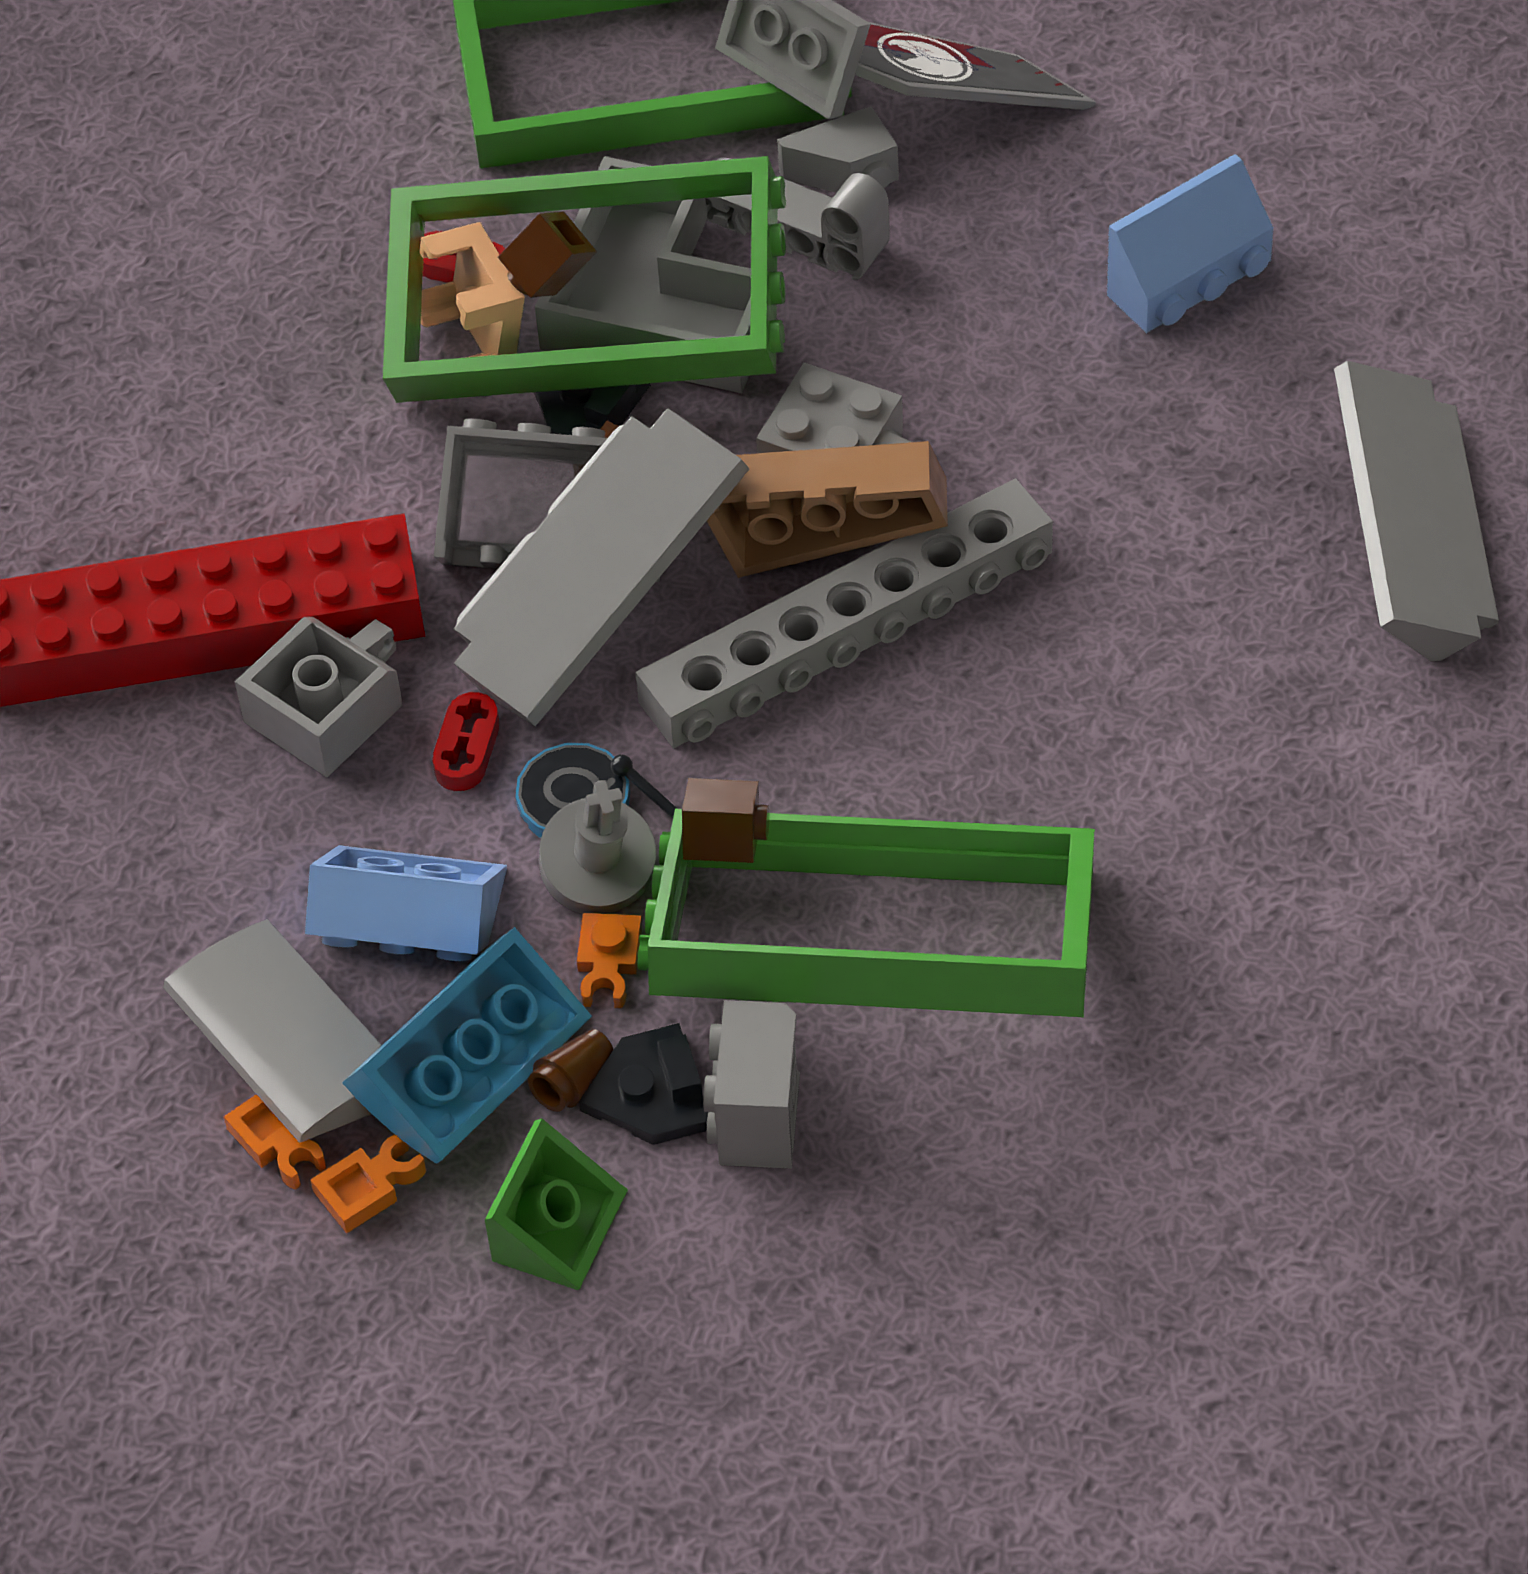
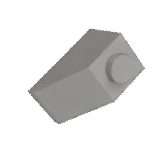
M872 106L777 139L779 173L785 180L835 193L838 192L848 177L856 173L866 174L874 178L883 188L891 182L899 180L898 145Z

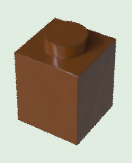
M563 211L539 213L497 258L509 271L507 276L511 284L524 295L535 298L557 295L597 251Z
M688 778L682 807L683 860L753 863L757 840H767L769 833V805L759 804V781Z

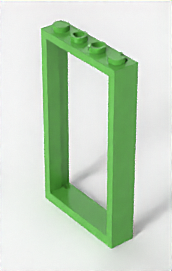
M453 0L480 169L827 118L769 82L494 122L479 29L683 0ZM852 88L850 89L848 98L852 97Z
M763 156L391 188L383 380L396 403L776 374V353L784 352L783 343H785L782 320H777V304H784L786 297L783 272L777 271V256H785L786 253L784 226L782 223L778 224V209L786 207L785 181L783 176H775L769 157ZM752 194L750 335L419 361L423 258L420 254L421 237H424L425 222Z
M675 809L671 832L662 831V835H660L659 865H654L652 899H647L645 910L646 935L641 934L639 937L638 970L648 971L649 995L1084 1018L1095 829L769 813L768 839L757 840L753 863L683 860L682 809ZM692 867L1067 885L1062 960L678 941Z

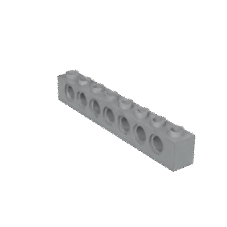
M1015 478L948 512L947 527L895 539L636 671L638 702L673 749L687 741L700 742L709 737L716 726L736 716L748 717L756 713L765 701L784 691L796 692L801 690L811 681L813 676L832 666L841 668L851 664L861 651L881 641L883 643H891L899 639L908 627L927 617L936 619L944 616L953 608L956 602L974 593L986 594L992 591L1003 578L1022 568L1024 570L1037 568L1052 553L1053 521Z

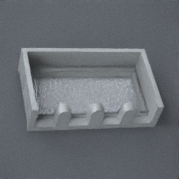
M465 419L463 427L447 426L434 558L442 565L498 569L524 537L535 532L546 519L551 505L607 440L605 438V431L596 428L575 427L572 428V435L550 434L551 427L536 423H519L517 431L496 429L497 423L483 419Z

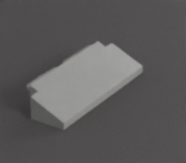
M1346 361L1336 367L1334 371L1380 627L1428 660L1442 661L1482 638L1480 632L1482 629L1491 628L1499 622L1457 407L1435 401L1431 380Z
M669 408L664 411L651 428H648L631 416L624 425L619 426L612 432L548 510V516L536 531L524 537L461 612L457 619V625L453 629L469 645L454 662L455 666L482 693L488 695L496 703L533 726H536L750 468L741 458Z

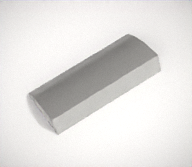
M268 919L246 927L215 943L183 964L165 979L163 985L165 991L299 1143L371 1115L342 1082L382 1045Z

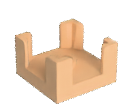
M477 222L421 237L420 254L422 258L429 257V259L457 253L453 282L422 290L421 325L430 327L460 318L463 328L471 332L482 351L480 354L469 357L517 354L525 296L509 281L507 276L509 271L497 258L499 253L481 223Z

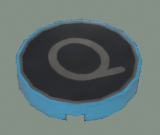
M589 743L560 744L544 749L527 762L517 778L515 796L520 816L528 824V828L541 838L547 823L560 809L574 801L585 799L586 795L593 794L595 782L606 780L608 790L619 788L622 793V803L629 806V779L617 776L612 772L611 761L614 756L608 750Z

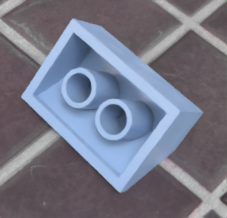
M1236 154L1230 156L1109 226L1107 296L1146 333L1161 324L1168 326L1176 323L1187 309L1204 299L1206 301L1217 299L1224 293L1228 285L1246 275L1248 277L1258 275L1271 261L1273 226L1241 158Z
M338 845L310 864L305 934L323 936L322 943L334 947L357 946L359 940L380 943L379 950L386 953L411 954L414 953V949L417 947L437 950L436 956L444 960H471L472 954H479L489 943L507 865Z

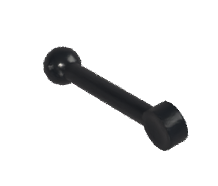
M622 754L615 756L611 761L612 772L617 776L627 777L673 819L675 809L678 808L633 769V762L630 757Z

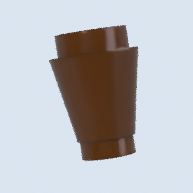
M589 1029L584 1034L535 1061L533 1072L528 1077V1085L533 1096L540 1104L554 1112H560L566 1106L568 1108L575 1107L612 1053L613 1046L611 1042L600 1031Z

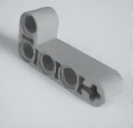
M724 157L719 158L718 160H728L730 158ZM856 173L848 177L832 198L784 179L786 207L778 209V224L782 223L784 226L786 252L789 254L792 251L808 256L807 261L836 273L839 269L853 275L851 279L859 280L889 242V201L883 186L866 174ZM752 194L705 198L707 221L745 235L747 232L751 233Z

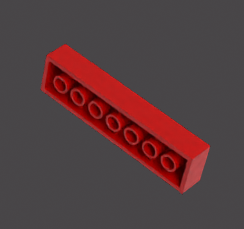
M405 513L0 579V707L252 666L303 617H314L343 637L350 639L375 619L393 630L394 642L426 637Z

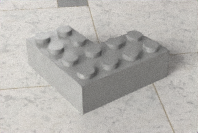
M604 156L598 171L646 167L649 165ZM705 198L582 208L579 210L574 224L596 249L597 253L557 295L539 297L535 305V315L540 350L555 351L750 335L751 268L691 256L707 221ZM749 376L685 381L742 393Z

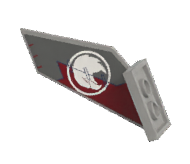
M729 0L715 49L829 120L842 116L855 75L908 96L1077 110L1091 108L1096 104V101L1020 55L867 22L833 0Z

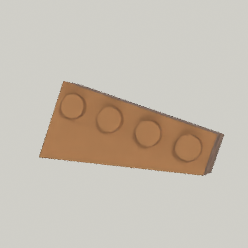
M929 441L741 454L736 456L744 461L750 468L749 471L707 520L734 572L740 578L947 527V477Z

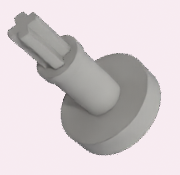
M606 780L594 783L593 794L586 795L585 799L574 801L560 809L550 819L543 831L539 849V870L542 881L555 900L574 912L582 914H607L619 911L631 905L642 896L652 880L656 860V845L652 831L639 813L622 803V793L619 788L608 790Z

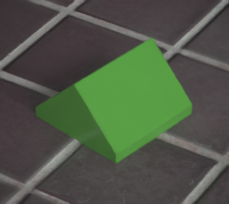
M544 1119L535 1120L485 1218L492 1261L579 1290L628 1189Z

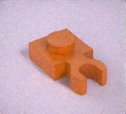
M583 913L577 954L578 972H589L583 978L580 986L584 1007H591L592 996L600 988H609L613 991L614 1008L621 1009L626 1002V988L624 979L620 974L637 973L639 937L642 932L641 916Z
M257 1094L224 1116L227 1130L261 1168L277 1159L281 1178L288 1187L296 1190L301 1186L299 1175L294 1168V1165L300 1161L312 1162L320 1172L326 1169L321 1147L310 1139L299 1143Z
M395 1134L383 1142L380 1154L370 1159L364 1150L359 1148L310 1179L314 1194L346 1234L397 1202L393 1185L412 1184L421 1179L426 1173L425 1161L421 1154L414 1156L407 1162L395 1161L396 1158L409 1150L408 1144Z

